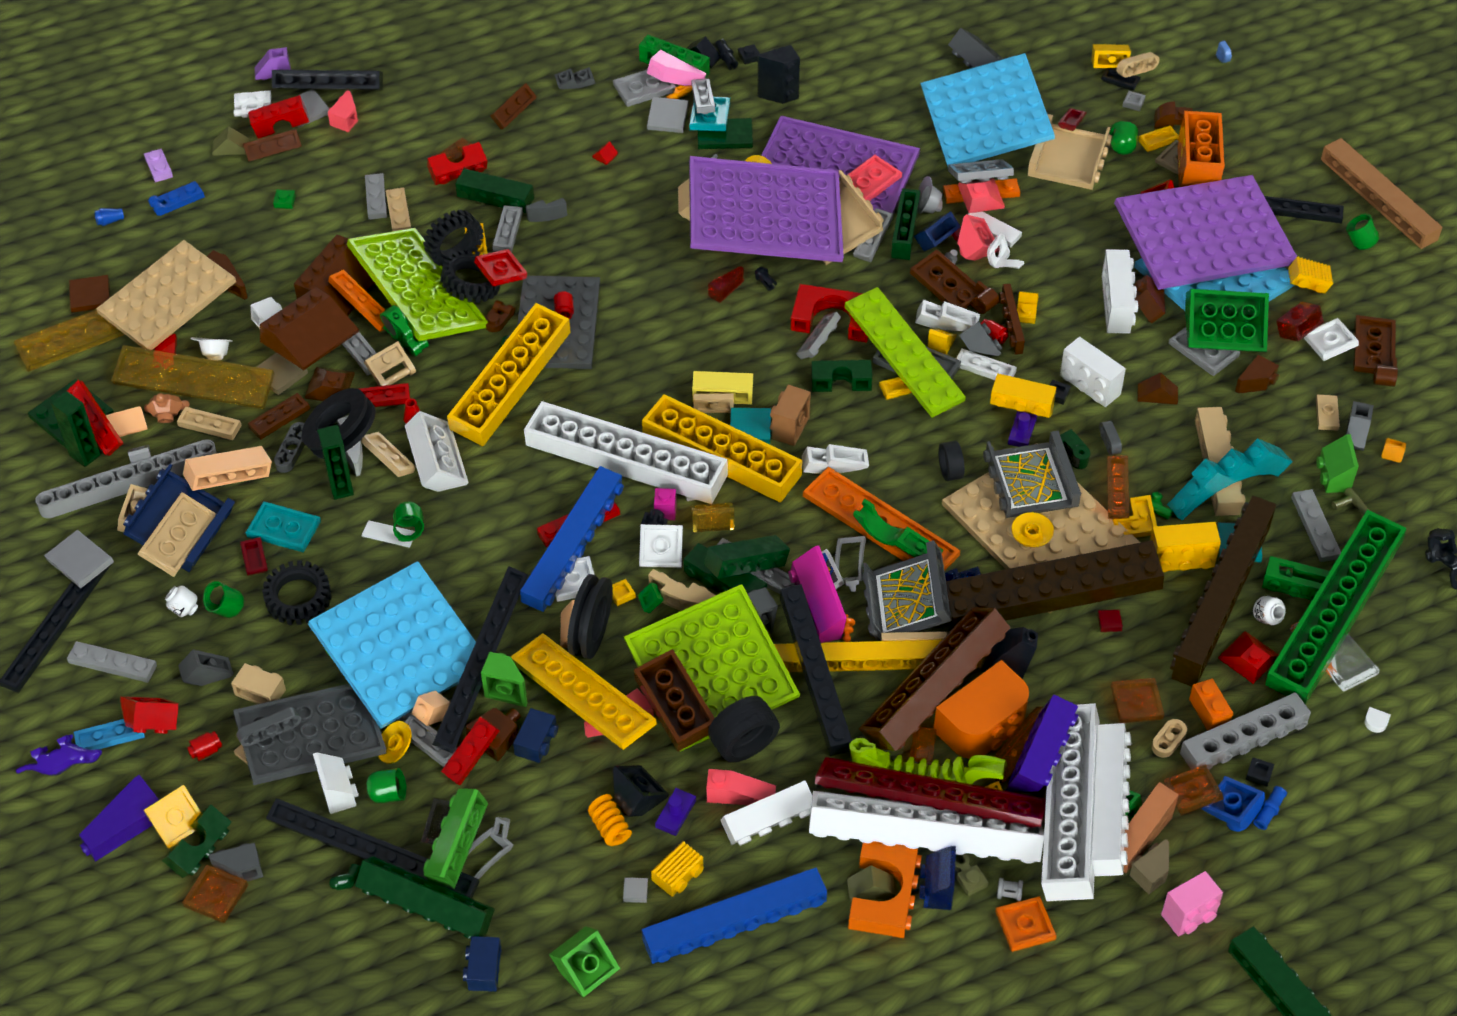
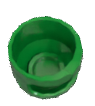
M1115 122L1110 128L1112 149L1121 155L1132 153L1136 149L1138 142V128L1131 122Z
M1360 214L1347 224L1346 232L1357 249H1370L1379 241V232L1375 229L1373 218L1370 214ZM1369 220L1365 226L1357 230L1355 229L1359 221Z
M405 501L397 505L393 513L394 535L402 542H410L417 539L424 530V518L421 507L411 501ZM396 524L404 528L415 527V532L412 535H402L397 531Z
M214 581L206 586L203 594V603L207 611L225 618H233L242 611L244 597L239 590L230 588L222 582ZM222 586L224 594L218 605L212 603L210 600L212 590Z
M401 769L379 770L371 773L368 777L367 792L373 802L387 803L404 801L406 799L407 784ZM396 777L398 778L400 785V789L398 790L399 795L396 787Z

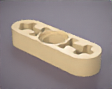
M1152 52L1140 54L1121 60L1116 71L1125 78L1154 70L1159 64L1160 59L1159 56Z

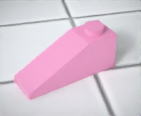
M662 50L650 59L647 74L661 81L682 86H691V80L705 79L707 74Z

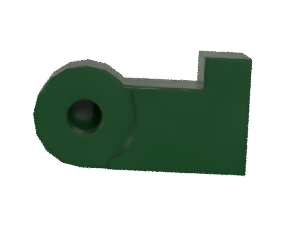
M1072 429L1061 434L1060 436L1067 456L1071 460V465L1076 469L1086 468L1090 458L1089 448Z

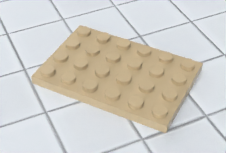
M183 240L96 308L100 316L147 352H150L235 284L236 279L225 269Z

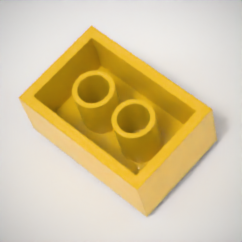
M1216 522L1154 526L1150 536V541L1153 540L1163 572L1215 567L1221 544Z

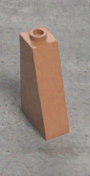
M1160 782L1129 822V829L1125 830V833L1128 835V847H1124V851H1127L1128 864L1124 865V873L1131 869L1132 861L1145 852L1173 817L1179 794Z

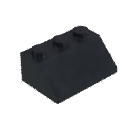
M787 45L758 54V97L781 104L799 99L800 57L793 47Z

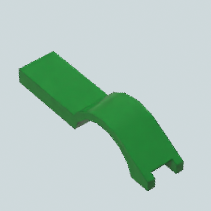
M863 500L862 505L864 507L860 512L854 511L853 516L877 541L886 545H896L913 557L927 554L926 543L930 542L909 527L896 528L889 525L878 515L874 504L868 500Z

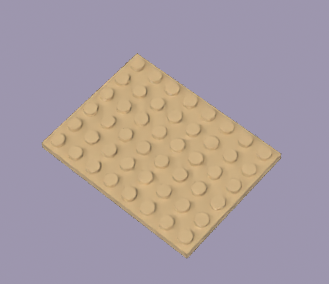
M989 472L942 499V506L1005 569L1140 543L1133 535H1124V531L1128 530L1120 522L1114 526V517L1079 483L1078 486L1081 492L1079 507L1039 513L1047 517L1054 528L1052 539L1040 547H1027L1015 540L1011 527L1016 517L1006 518L1004 510L1000 509L999 494H995L994 479L990 478Z

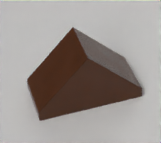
M1160 372L1138 384L1137 402L1177 405L1178 387Z

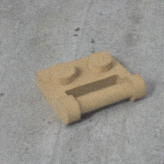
M398 341L364 361L378 386L392 385L405 376H411L416 373L414 365ZM403 363L405 368L384 380L382 374Z

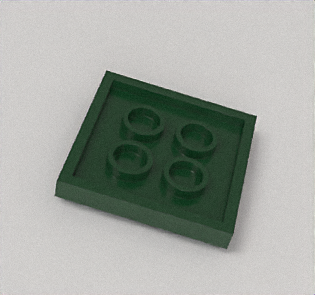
M76 379L28 412L30 419L65 448L66 445L51 402L65 393L78 381ZM90 391L105 415L114 413L111 407Z

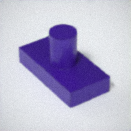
M1017 411L1008 439V445L1016 447L1029 445L1037 421V415Z
M675 788L658 817L655 827L676 836L695 804L696 796Z

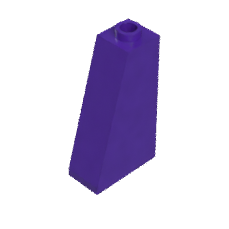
M140 774L79 834L83 842L80 844L82 851L86 856L91 855L95 862L153 826L144 809L159 799Z

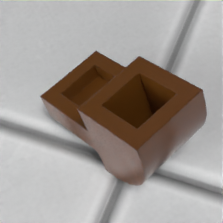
M1175 101L1160 105L1154 114V129H1161L1169 125L1173 128V125H1181L1184 111H1193V108L1175 107Z

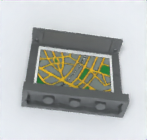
M1059 431L1050 432L1049 442L996 451H994L990 441L987 442L986 450L983 451L985 463L988 462L989 476L994 479L995 494H999V506L1001 510H1004L1006 518L1016 517L1028 512L1041 513L1079 507L1081 492Z
M934 540L926 543L927 554L872 571L867 563H863L864 572L862 573V579L866 584L864 596L868 602L866 613L870 619L868 630L870 635L874 636L877 641H881V633L918 632L952 621L942 551Z

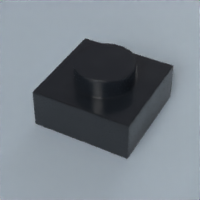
M754 44L738 48V55L744 65L758 61V54L760 53Z
M1052 380L1050 386L1057 387L1054 402L1064 405L1071 386Z
M1253 757L1246 780L1268 787L1275 764Z

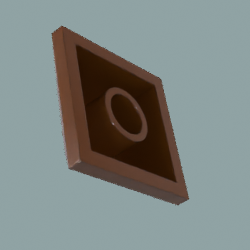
M316 367L305 394V399L324 401L341 390L349 389L355 373L352 371Z

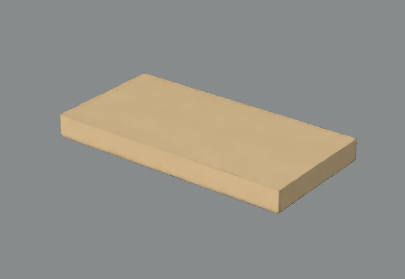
M181 492L140 549L138 555L175 577L187 556L216 516V513Z

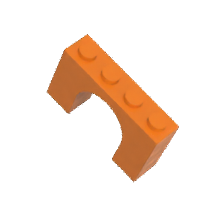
M876 841L862 843L859 868L865 869L869 866H874L892 874L899 882L901 891L894 898L887 901H873L853 897L848 929L904 938L905 930H910L912 916H908L909 909H914L915 895H911L912 889H917L919 875H914L915 868L920 869L922 855H918V849H911L900 844L887 846L882 842Z

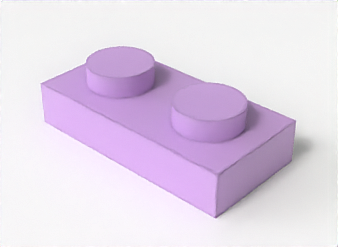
M162 149L144 153L145 160L155 182L173 177Z

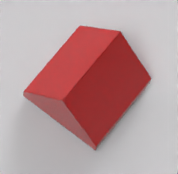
M609 141L592 158L608 165L618 155V152Z

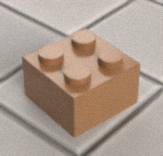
M788 385L785 391L780 393L778 404L772 407L770 417H772L770 425L772 439L795 446L810 418V391Z

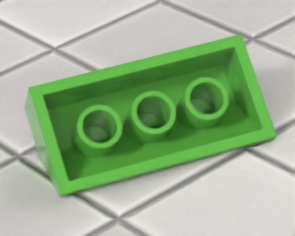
M458 789L456 795L452 796L449 803V813L441 822L442 830L439 838L437 837L433 842L431 858L427 859L423 868L424 876L428 880L455 889L488 805V802L479 790Z

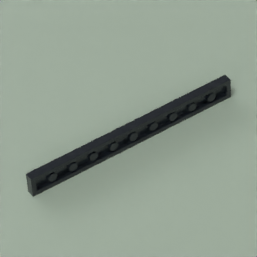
M508 566L432 745L453 754L482 686L481 671L489 652L495 653L528 574Z
M275 799L266 817L269 822L365 860L374 856L427 879L424 876L423 868L428 858L280 799ZM461 872L455 889L446 888L472 898L480 880Z

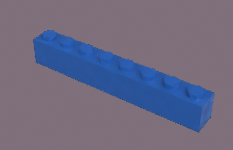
M599 466L520 590L522 603L544 612L547 606L552 605L557 589H562L566 575L572 573L576 559L582 557L587 542L592 541L597 526L600 527L602 525L605 513L612 509L615 497L620 496L624 488L622 475Z
M815 867L643 928L642 941L652 964L666 962L673 956L688 954L693 949L701 946H710L715 941L723 938L730 939L736 936L737 933L755 930L765 923H775L782 917L797 915L802 910L810 907H819L827 901V889Z

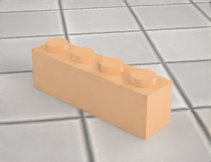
M257 446L186 459L183 476L192 491L269 477L272 461L264 448Z

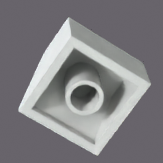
M314 753L316 768L330 814L355 807V797H358L355 783L350 784L349 779L353 778L350 766L344 765L343 758Z

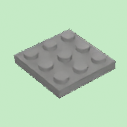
M1003 159L948 164V172L960 183H970L972 179L989 181L993 177L1004 180L1008 179V176H1014V168Z

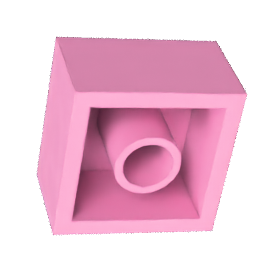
M1205 871L1167 893L1161 916L1178 937L1184 933L1190 934L1201 923H1209L1215 919L1223 892Z

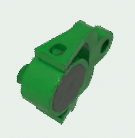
M393 305L380 314L384 325L383 329L394 340H397L403 348L406 347L414 357L421 354L422 350L429 346L427 340L418 341L413 338V332L409 328L408 321L399 307Z

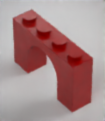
M800 284L791 315V331L810 334L813 319L818 312L827 308H837L845 311L851 318L848 340L868 342V336L845 308V302L864 293Z

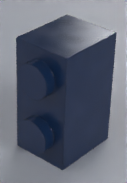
M950 211L938 217L914 235V237L925 252L937 246L961 226Z
M530 709L513 743L515 756L540 763L542 757L546 756L549 751L551 739L555 738L558 732L555 715Z
M471 936V944L466 946L465 954L466 960H469L468 967L463 969V981H467L469 991H497L502 950L500 937Z

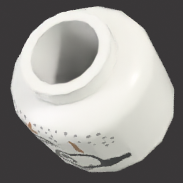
M183 585L179 587L174 586L165 597L167 601L166 607L179 617H184L187 614L191 616L198 608L196 604L197 595Z
M1262 596L1255 602L1253 614L1258 622L1277 625L1284 619L1286 607L1282 600L1278 598Z

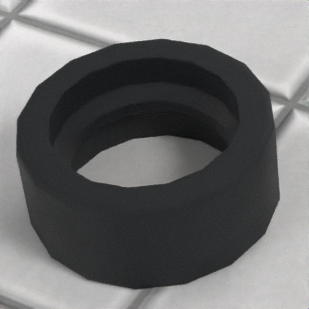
M950 441L939 444V464L944 479L946 481L962 479L965 474V466L959 443L957 441Z

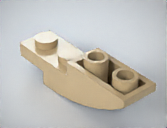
M655 569L648 574L649 584L651 582L657 584L664 600L662 603L680 611L716 596L704 586H699L695 583H692L687 588L683 583L676 582L665 573L658 572Z

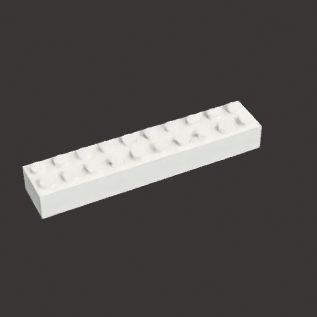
M541 401L524 429L526 446L592 467L599 468V466H602L624 477L658 488L676 489L677 494L709 504L714 502L728 476V459Z
M1096 703L1077 705L1076 714L1079 715L1075 725L1073 727L1070 726L1067 731L1070 737L1065 747H1060L1058 753L1062 755L1057 766H1052L1049 772L1053 776L1046 790L1042 887L1046 901L1094 899V870L1091 858L1097 727L1100 725Z
M813 791L809 833H813L817 837L829 835L836 836L840 840L852 838L859 839L864 843L882 842L887 846L900 844L911 849L924 847L934 852L948 850L958 855L972 853L982 858L995 856L1006 861L1019 859L1024 863L1041 862L1044 842L1042 825L1041 828H1029L1024 824L1004 823L999 819H983L978 815H963L952 810H937L931 806H916L906 802Z

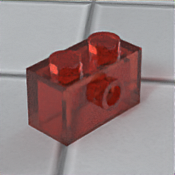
M1307 302L1299 303L1276 320L1280 337L1297 342L1324 323L1320 305Z

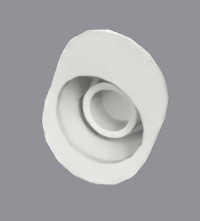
M191 338L192 340L199 341L202 355L206 356L210 361L222 360L223 356L228 353L229 342L233 341Z

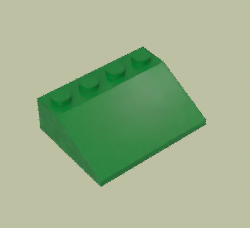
M1190 289L1186 292L1185 298L1188 348L1267 352L1269 293Z

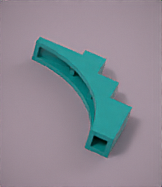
M1257 438L1244 453L1231 448L1218 463L1204 459L1191 473L1194 477L1167 505L1179 519L1184 520L1205 500L1231 484L1257 475L1270 474L1279 476L1293 461L1281 448Z

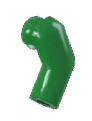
M1155 491L1151 494L1154 513L1168 520L1173 510L1162 505L1161 499L1163 496Z

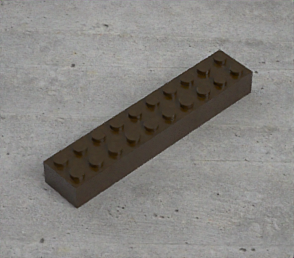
M1253 495L1249 503H1244L1241 518H1237L1234 525L1235 530L1228 537L1226 549L1223 548L1220 554V562L1215 565L1211 576L1213 577L1211 581L1208 580L1206 583L1204 596H1200L1196 613H1192L1188 623L1189 627L1188 629L1185 628L1182 634V642L1180 646L1177 645L1174 651V659L1170 666V669L1173 670L1171 679L1191 687L1193 684L1199 683L1270 530L1277 504Z
M1153 540L950 580L946 581L952 619L950 622L953 629L973 607L995 608L1006 621L1163 589L1164 573Z

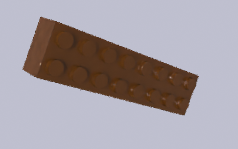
M973 607L863 723L859 730L870 743L875 744L879 749L891 751L901 749L908 737L920 729L921 723L934 714L935 708L949 698V693L963 683V678L977 668V663L991 653V648L1005 638V633L1010 629V626L995 608Z

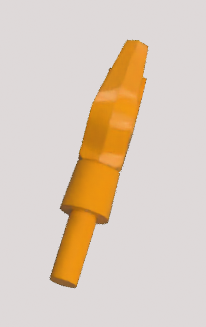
M677 86L674 93L666 96V98L679 99L690 93L692 86Z

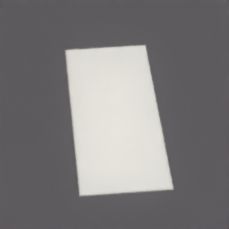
M369 520L361 535L362 537L409 548L413 540L410 542L399 541L394 535L393 526ZM396 527L397 531L405 536L412 535L415 532Z

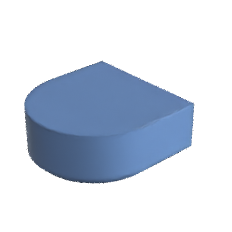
M1225 41L1219 42L1216 52L1217 58L1222 63L1230 62L1232 59L1231 50Z

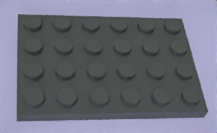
M527 276L526 279H523L518 325L535 303L554 311L555 294L565 291L573 296L574 314L569 319L571 333L544 368L592 369L600 277Z
M350 684L233 710L238 730L245 725L291 707L295 708L301 716V722L295 728L254 745L242 746L253 785L316 771L314 753L343 758L344 764L386 754V746L378 724Z

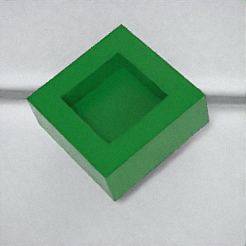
M276 190L273 201L274 208L293 209L296 198L295 190Z
M652 582L637 595L643 611L651 613L664 601L657 584Z

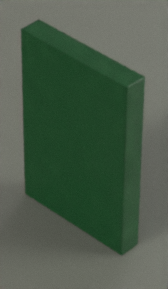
M752 118L728 119L726 131L698 130V149L753 148Z

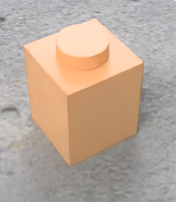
M437 691L419 695L411 714L426 726L443 720L450 701Z

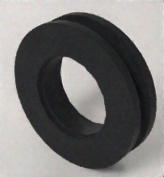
M349 388L331 395L320 403L307 418L301 433L302 441L318 458L324 459L318 429L332 426L338 419L349 414L347 419L339 426L345 452L356 445L370 429L376 410L373 403L367 399L361 390Z
M588 574L583 580L575 598L567 637L569 654L578 656L582 653L584 658L592 659L597 653L606 631L611 610L613 592L611 579L602 577L599 580L596 575Z

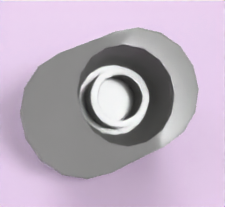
M927 176L919 187V214L922 212H940L942 210V192L933 186L931 177Z

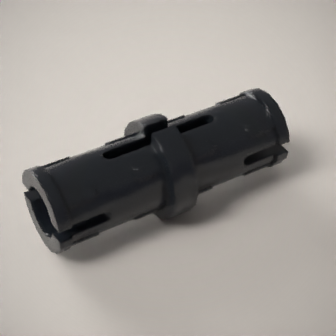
M724 39L717 40L715 46L720 53V58L725 61L729 70H732V68L733 70L736 69L738 62L733 56V50L728 47Z

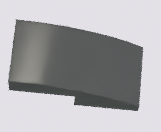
M590 67L575 73L568 69L555 74L559 89H576L595 84Z
M564 198L546 204L543 200L527 205V220L529 222H543L567 216L566 201Z

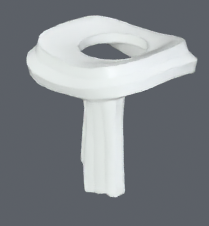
M1000 233L995 237L987 250L990 265L993 268L1011 267L1020 269L1024 265V261L1008 259L1010 249L1008 248L1004 233ZM999 246V255L996 257L995 249Z

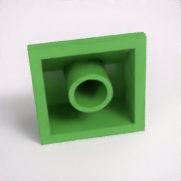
M1346 434L1323 447L1320 456L1317 457V468L1321 470L1320 482L1324 485L1326 493L1344 492L1353 486L1359 466L1351 434Z
M489 652L481 671L484 696L526 707L525 681L512 658L504 653Z
M587 926L549 954L560 974L582 997H585L620 969L598 930Z

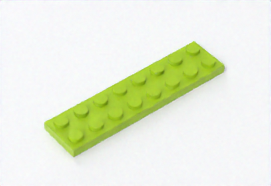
M878 287L845 302L846 310L931 418L965 401L966 396Z

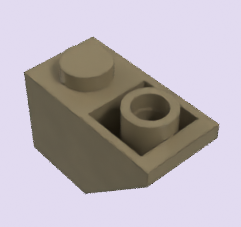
M1167 839L1160 844H1153L1149 848L1148 853L1144 856H1137L1131 863L1130 876L1148 894H1151L1166 882L1169 872V841Z

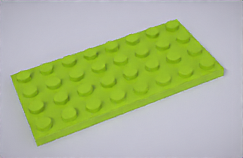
M416 228L348 239L347 246L390 304L399 307L408 321L409 328L418 341L486 328L488 321L473 302H467L468 298L465 297L463 301L459 300L460 295L453 297L452 292L448 293L446 288H443L441 283L443 267L434 263L426 253L423 242L426 241Z

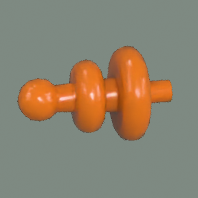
M845 614L847 619L843 630L844 642H850V634L854 631L852 626L856 622L853 618H849L848 614Z

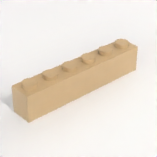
M1222 407L1198 408L1195 425L1203 460L1208 459L1218 463L1231 448L1234 449L1230 445L1231 433L1226 428L1227 416L1223 414ZM1241 481L1235 482L1211 496L1215 516L1240 515L1245 503V495L1241 494Z

